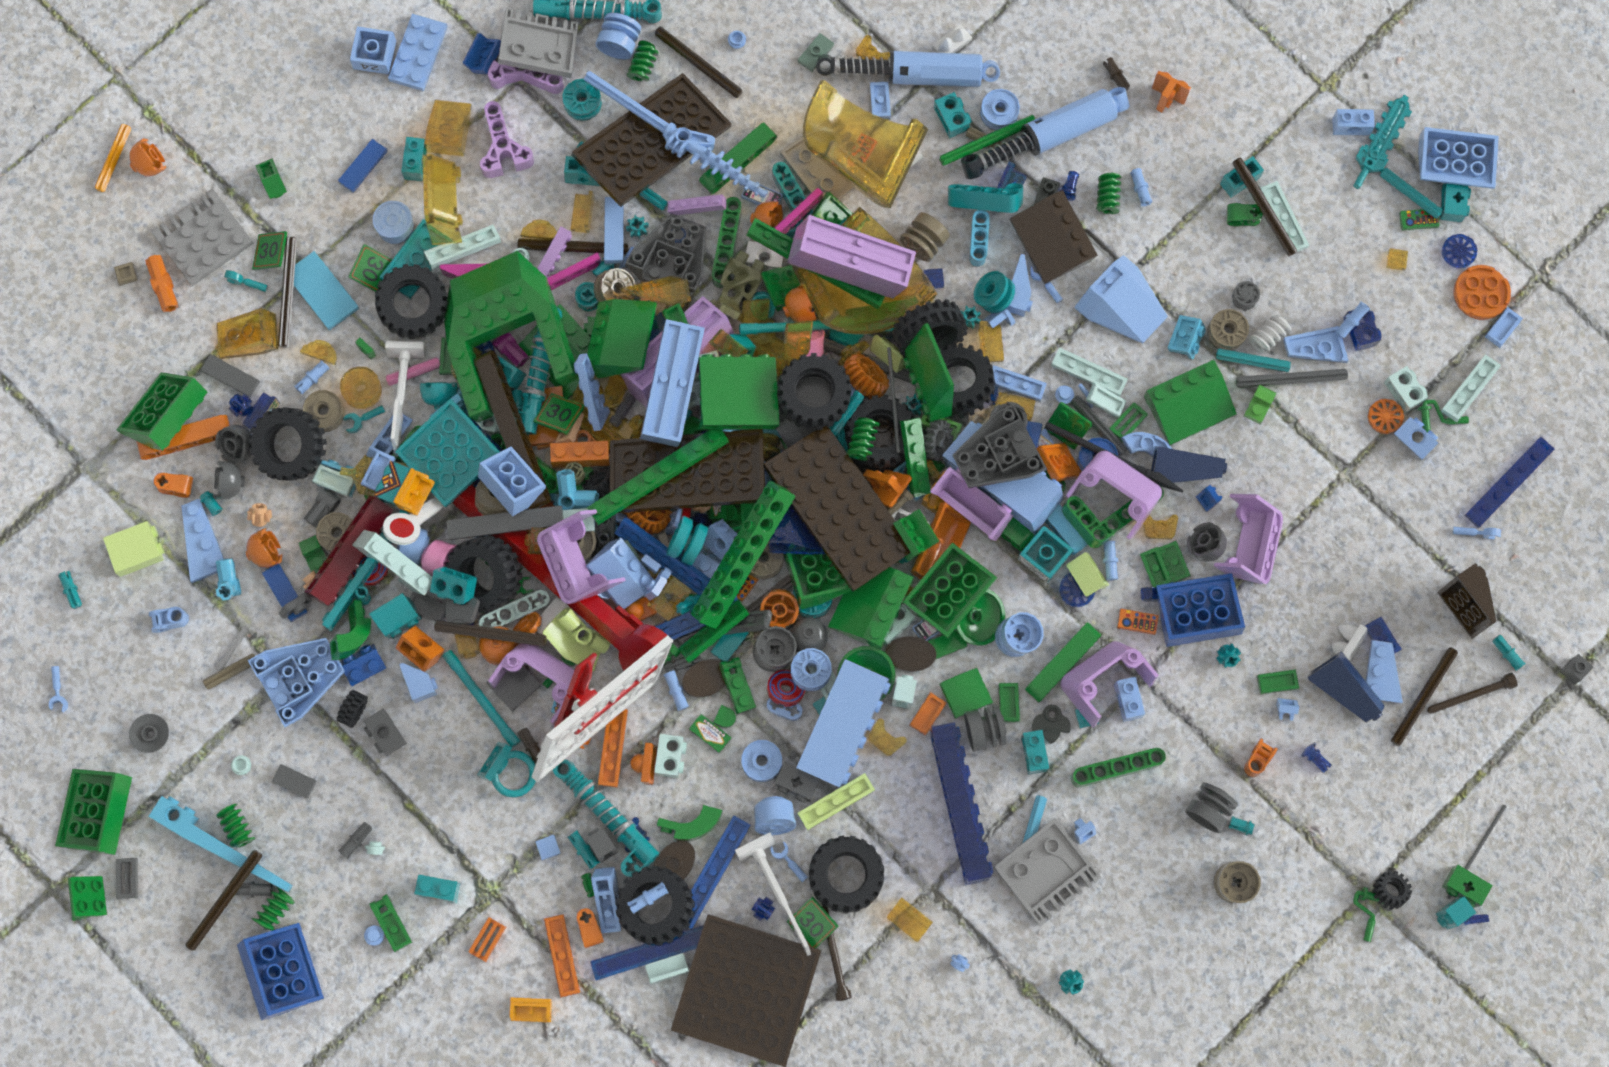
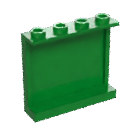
M704 354L698 358L701 403L699 430L776 429L779 426L776 357H770L768 354H762L758 357H751L749 354H743L739 357H732L731 354H723L720 357Z

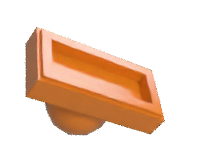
M646 597L633 602L624 609L630 615L636 616L640 621L657 614L652 601Z
M645 743L644 754H636L630 762L632 770L642 773L641 782L646 785L654 784L658 747L652 743Z

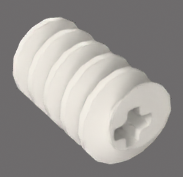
M1273 315L1270 320L1265 322V325L1260 327V330H1256L1249 337V341L1256 351L1263 354V349L1269 352V345L1274 347L1276 345L1275 341L1280 342V336L1285 337V331L1290 332L1291 327L1283 317Z

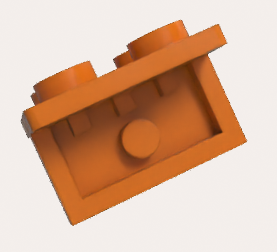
M1158 71L1152 85V89L1162 93L1156 110L1163 113L1165 108L1169 109L1173 100L1184 105L1191 87L1186 82L1173 78L1167 72Z
M866 470L863 474L884 506L889 508L893 507L912 480L910 475L885 470L883 473L878 470Z

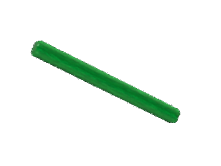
M1034 115L1022 118L940 155L939 161L942 166L948 165L966 155L1022 131L1024 124L1036 118Z

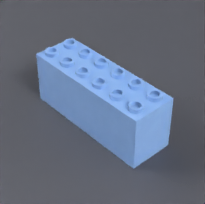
M666 319L640 439L675 447L679 446L704 327Z
M971 421L942 456L947 468L951 467L954 470L958 468L953 454L983 426L982 424H975ZM1044 471L1028 479L977 487L1000 506L1004 503L1013 510L1010 514L1034 534L1063 500L1061 484L1055 479L1050 480L1047 478Z
M845 659L796 768L839 788L842 784L846 785L851 776L848 773L850 766L854 767L859 758L856 753L859 748L863 749L867 740L864 735L867 730L871 731L875 722L872 717L875 712L879 713L882 707L881 697L883 694L887 695L890 689L889 679Z

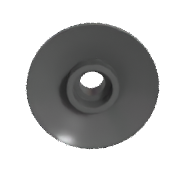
M145 714L138 717L132 723L129 731L132 745L144 753L160 750L166 744L169 737L167 723L163 718L155 714ZM153 731L154 736L149 738L148 733Z

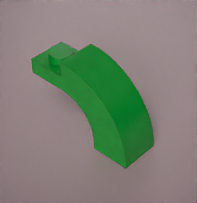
M354 600L348 607L349 633L336 634L330 641L332 660H341L351 656L369 636L371 618H364L365 609L362 608V600Z
M703 805L700 815L689 823H677L659 818L657 827L661 828L660 832L666 834L675 832L674 840L694 841L706 836L716 827L721 819L723 810Z

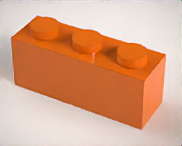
M608 441L550 443L552 468H565L571 462H577L582 467L610 466Z

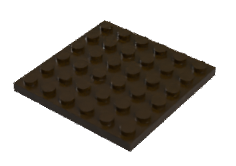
M707 914L671 1031L786 1067L822 950L809 946L811 955L807 956L800 943Z

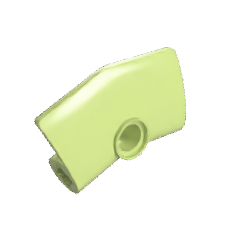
M570 607L562 610L542 632L565 659L576 664L581 663L592 653H596L597 657L592 671L595 670L600 653L604 654L610 646V642L597 631L588 628ZM585 630L584 636L578 638L579 632Z

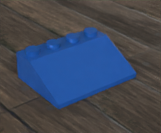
M1232 573L1156 586L1166 647L1242 635L1245 623Z
M300 923L249 937L237 944L261 1021L324 999Z

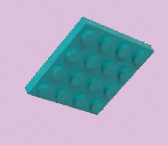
M450 398L395 452L410 469L412 468L428 475L429 479L435 482L431 492L447 508L478 478L480 462L498 454L500 451Z

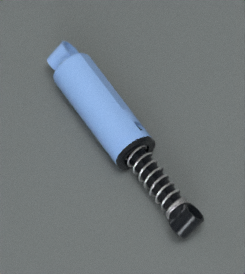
M890 51V58L888 57L887 60H883L882 57H880V60L875 57L868 59L867 56L865 59H861L860 56L858 59H854L853 56L851 58H846V56L839 58L838 55L832 57L828 54H822L816 61V69L823 76H828L831 73H834V75L846 73L847 76L849 73H853L856 76L859 73L861 76L868 74L870 77L871 74H876V77H878L879 74H883V77L889 75V84L980 87L981 79L994 82L1000 76L998 64L992 60H987L983 63L981 54ZM823 61H828L830 67L824 69L820 64ZM993 67L995 72L992 75H988L985 73L986 69Z
M1117 87L1109 92L1101 89L1024 124L1020 137L1016 135L1014 139L1009 138L1007 143L1003 141L1001 145L996 144L994 149L989 147L988 151L983 150L982 153L978 152L977 154L964 156L961 159V164L966 179L978 178L983 174V171L988 170V167H995V164H1001L1003 160L1008 162V158H1015L1016 154L1021 156V152H1028V149L1036 156L1115 120L1118 112L1125 111L1130 107L1126 89L1124 87Z

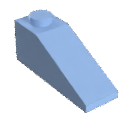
M1021 254L1012 279L1015 285V295L1007 309L1010 313L1024 317L1026 311L1030 312L1033 301L1030 300L1031 289L1025 255Z
M404 414L401 438L412 422V419ZM393 415L369 447L364 458L366 462L371 464L377 450L389 455L394 451L391 442Z
M615 867L595 869L591 880L601 933L619 932L622 928L619 923L620 919L616 915L618 907L615 905V901L617 898L619 899V894L617 893L619 889Z

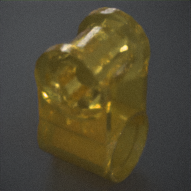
M621 374L610 376L604 390V404L609 408L618 407L625 392L628 390Z

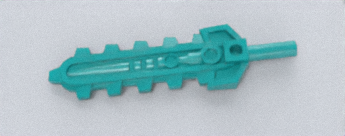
M1403 95L1401 98L1395 99L1394 102H1388L1387 106L1390 109L1388 112L1382 113L1383 121L1382 123L1377 122L1375 126L1377 129L1376 134L1371 133L1369 137L1371 140L1370 145L1365 144V146H1361L1355 159L1362 170L1353 185L1354 188L1360 189L1368 173L1382 172L1389 159H1387L1388 155L1385 152L1392 150L1394 144L1391 141L1398 139L1400 135L1398 129L1404 128L1406 124L1404 118H1409L1412 113L1409 109L1408 96Z

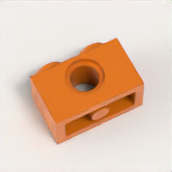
M416 625L401 636L395 647L423 672L434 666L445 650Z

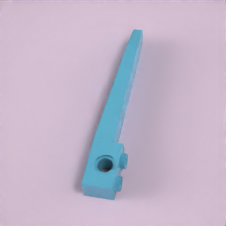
M161 796L148 817L239 867L243 865L247 859L246 856L195 826L199 818L194 816L196 813L194 810L187 806L184 809L179 807V801L171 796L168 799ZM174 811H178L179 817L172 821L171 814ZM259 864L251 872L287 892L293 886Z

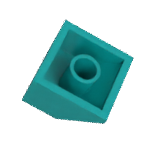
M403 593L369 613L384 636L389 639L402 635L403 630L411 629L415 625L417 626L419 624L418 621L422 619L412 600Z

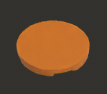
M1475 265L1467 268L1460 274L1455 282L1453 294L1457 306L1464 314L1474 319L1488 320L1497 317L1505 310L1510 302L1511 288L1508 280L1495 268L1487 265Z

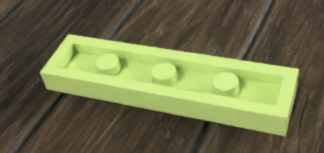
M864 773L797 814L808 831L871 794L875 789Z

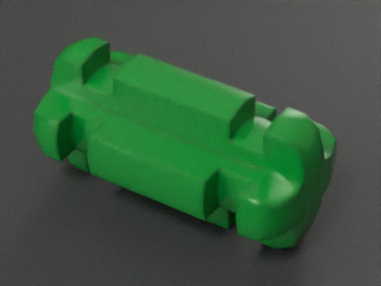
M591 873L581 876L585 891L588 893V898L594 897Z

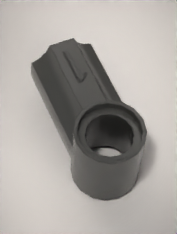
M326 488L322 489L315 499V504L305 515L304 520L317 528L319 521L325 515L334 512L338 508L341 499Z

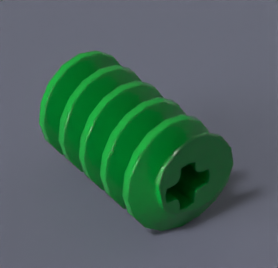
M640 40L626 76L634 81L642 82L649 81L647 75H651L652 71L650 69L654 68V64L651 62H656L655 56L659 55V52L651 42Z
M1104 173L1098 177L1099 183L1097 188L1099 190L1097 191L1098 204L1096 209L1099 212L1109 215L1120 212L1115 207L1120 206V203L1116 200H1119L1121 197L1117 194L1121 192V189L1118 188V186H1121V182L1118 181V179L1122 178L1121 175L1117 173Z
M859 417L854 424L856 427L853 428L854 434L851 436L852 442L849 443L850 449L847 451V454L852 458L866 461L868 460L866 456L872 455V452L867 449L874 447L869 441H875L876 439L871 436V434H877V430L873 429V427H878L879 423L869 418Z
M237 803L223 808L217 813L216 817L222 819L220 825L225 826L223 831L228 833L226 838L232 840L230 846L240 848L255 840V837H248L252 830L245 831L249 824L241 823L245 816H238L242 809L235 810V807L238 805Z
M277 887L278 893L271 892L274 899H266L269 905H261L264 912H256L259 918H251L266 930H275L272 923L279 924L280 921L277 917H285L282 910H290L287 903L295 904L293 898L279 887Z

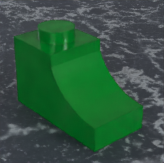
M273 158L255 165L269 199L279 198L287 192Z

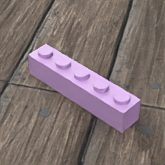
M722 194L668 201V212L674 215L726 210V198Z
M561 226L537 268L547 278L550 277V272L554 271L555 263L560 260L561 252L565 251L567 241H570L572 238V232Z

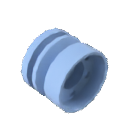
M607 13L601 26L602 30L599 32L595 43L599 51L610 57L622 60L630 59L635 49V42L638 40V35L641 32V25L626 15Z
M1019 612L1003 620L997 626L995 632V642L998 648L1010 657H1020L1037 649L1044 637L1041 622L1034 615L1027 612Z

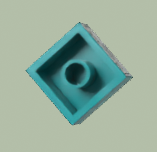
M1043 526L1020 553L1018 560L1048 583L1072 555L1074 549L1047 527Z

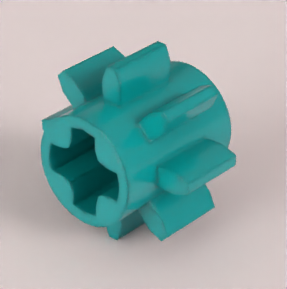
M634 215L633 219H627L630 226H626V231H631V238L636 236L641 239L643 234L647 235L645 228L649 227V223H644V216L640 218Z
M966 305L965 311H961L967 327L974 329L975 323L980 324L981 322L978 318L981 316V312L975 310L976 306L968 308Z
M916 394L913 397L906 396L907 403L902 402V404L905 403L908 406V411H912L914 415L920 417V410H922L921 400L917 399ZM913 403L915 404V409L911 408Z
M1233 643L1230 645L1225 644L1216 651L1219 655L1216 659L1219 664H1223L1224 668L1234 667L1241 661L1238 656L1241 652L1238 647H1234Z
M1071 969L1064 971L1058 982L1062 986L1061 990L1065 994L1069 992L1072 995L1079 993L1084 983V980L1081 978L1082 974L1077 970L1074 972Z

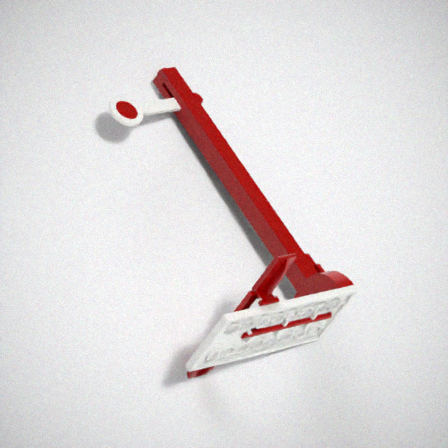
M473 482L452 503L468 518L484 516L475 506L476 488ZM433 497L422 506L418 516L412 513L392 514L384 521L383 533L392 543L398 545L411 544L420 535V524L442 510L444 506L436 497ZM525 531L489 535L494 536L495 539L500 538L504 540V544H509L513 548L511 551L513 553L516 552L518 555L517 561L560 598L543 554L538 549V544L534 543V550L532 549V542H536ZM597 595L567 604L619 650V662L624 672L597 693L593 688L588 689L597 654L592 653L575 667L555 727L546 735L545 740L540 746L542 749L537 755L538 760L532 774V778L536 782L540 781L657 683L674 641L662 630L642 623L636 616L630 615L621 606L616 607L614 611Z

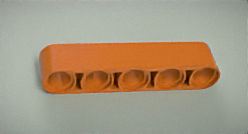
M218 415L182 425L181 430L175 434L169 446L163 451L152 449L136 441L140 458L142 460L153 459L213 442L218 431L230 426L228 416Z

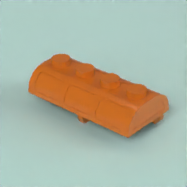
M940 502L930 525L939 542L918 555L911 569V573L920 580L951 543L961 548L971 525V522L946 502Z

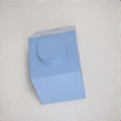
M399 664L414 703L437 695L435 689H438L435 678H431L428 673L407 664Z

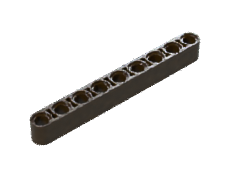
M490 350L475 358L474 362L506 449L512 447L546 485L497 354ZM547 486L529 506L530 509H537L551 501Z

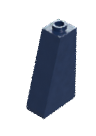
M1155 446L1151 471L1160 472L1173 483L1222 478L1223 474L1226 473L1227 463H1225L1226 459Z
M1342 651L1312 670L1308 675L1309 681L1367 723L1371 719L1375 721L1383 715L1384 704Z

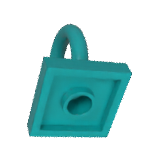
M497 742L477 775L482 779L492 781L494 788L506 797L516 798L527 794L536 782L532 778L536 766L534 761L526 753L516 750L511 751L512 747L508 744ZM512 758L524 761L529 769L527 783L522 788L516 790L504 787L498 776L507 766L508 759Z

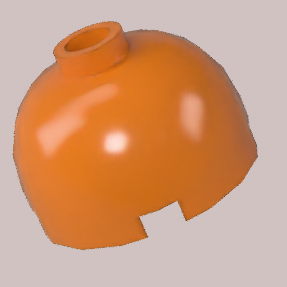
M143 138L130 150V167L134 172H138L141 175L155 176L166 169V166L162 164L165 160L159 149L154 144L149 145L147 143L148 139Z
M765 201L759 204L754 213L751 214V224L757 218L775 228L783 220L782 205L776 201Z
M801 285L790 290L785 297V307H782L786 318L790 317L793 322L800 323L816 320L814 311H811L812 304L803 286Z
M267 528L251 535L246 546L248 560L263 568L278 565L282 562L283 558L282 554L279 555L277 548H281L276 536L272 531H266Z
M775 589L764 596L760 611L770 610L773 613L769 626L786 628V626L793 624L797 619L799 605L796 597L786 589Z
M493 626V627H492V628H499V629L510 630V629L505 628V627H502V626ZM481 638L479 650L482 657L488 663L499 665L503 658L518 643Z

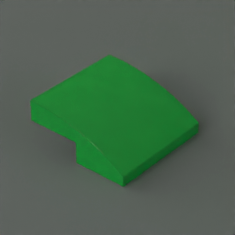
M1177 541L1159 548L1155 547L1140 554L1153 589H1156L1157 585L1175 583L1191 577Z
M978 668L954 676L939 684L955 719L964 716L965 711L978 710L993 703Z

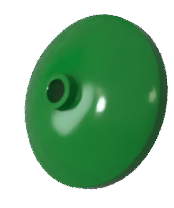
M988 589L957 626L956 631L965 642L971 645L983 646L995 640L997 626L1005 620V608L1000 597L994 591Z
M860 646L850 650L840 661L837 676L846 659L888 678V683L891 686L887 695L891 692L895 683L896 672L892 660L884 651L873 646ZM883 694L881 700H883L887 695Z

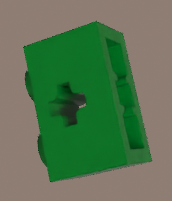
M1460 865L1452 867L1442 885L1450 896L1455 898L1457 896H1464L1473 908L1482 906L1493 886ZM1467 884V889H1469V891H1465V886L1463 885Z

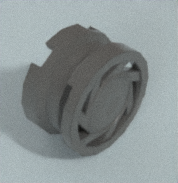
M1250 281L1239 283L1232 293L1233 304L1238 309H1244V311L1254 308L1260 298V289Z

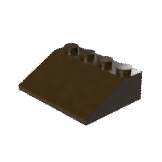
M1063 190L1041 200L1009 219L1044 285L1091 262L1098 256Z
M1476 563L1460 573L1437 592L1472 639L1497 622L1486 572Z

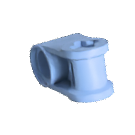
M179 607L149 612L153 625L151 632L153 633L184 627L189 621L188 613ZM181 613V618L175 621V615Z

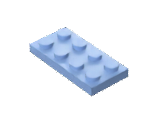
M415 14L411 15L388 77L390 82L421 91L425 90L448 27L447 23Z

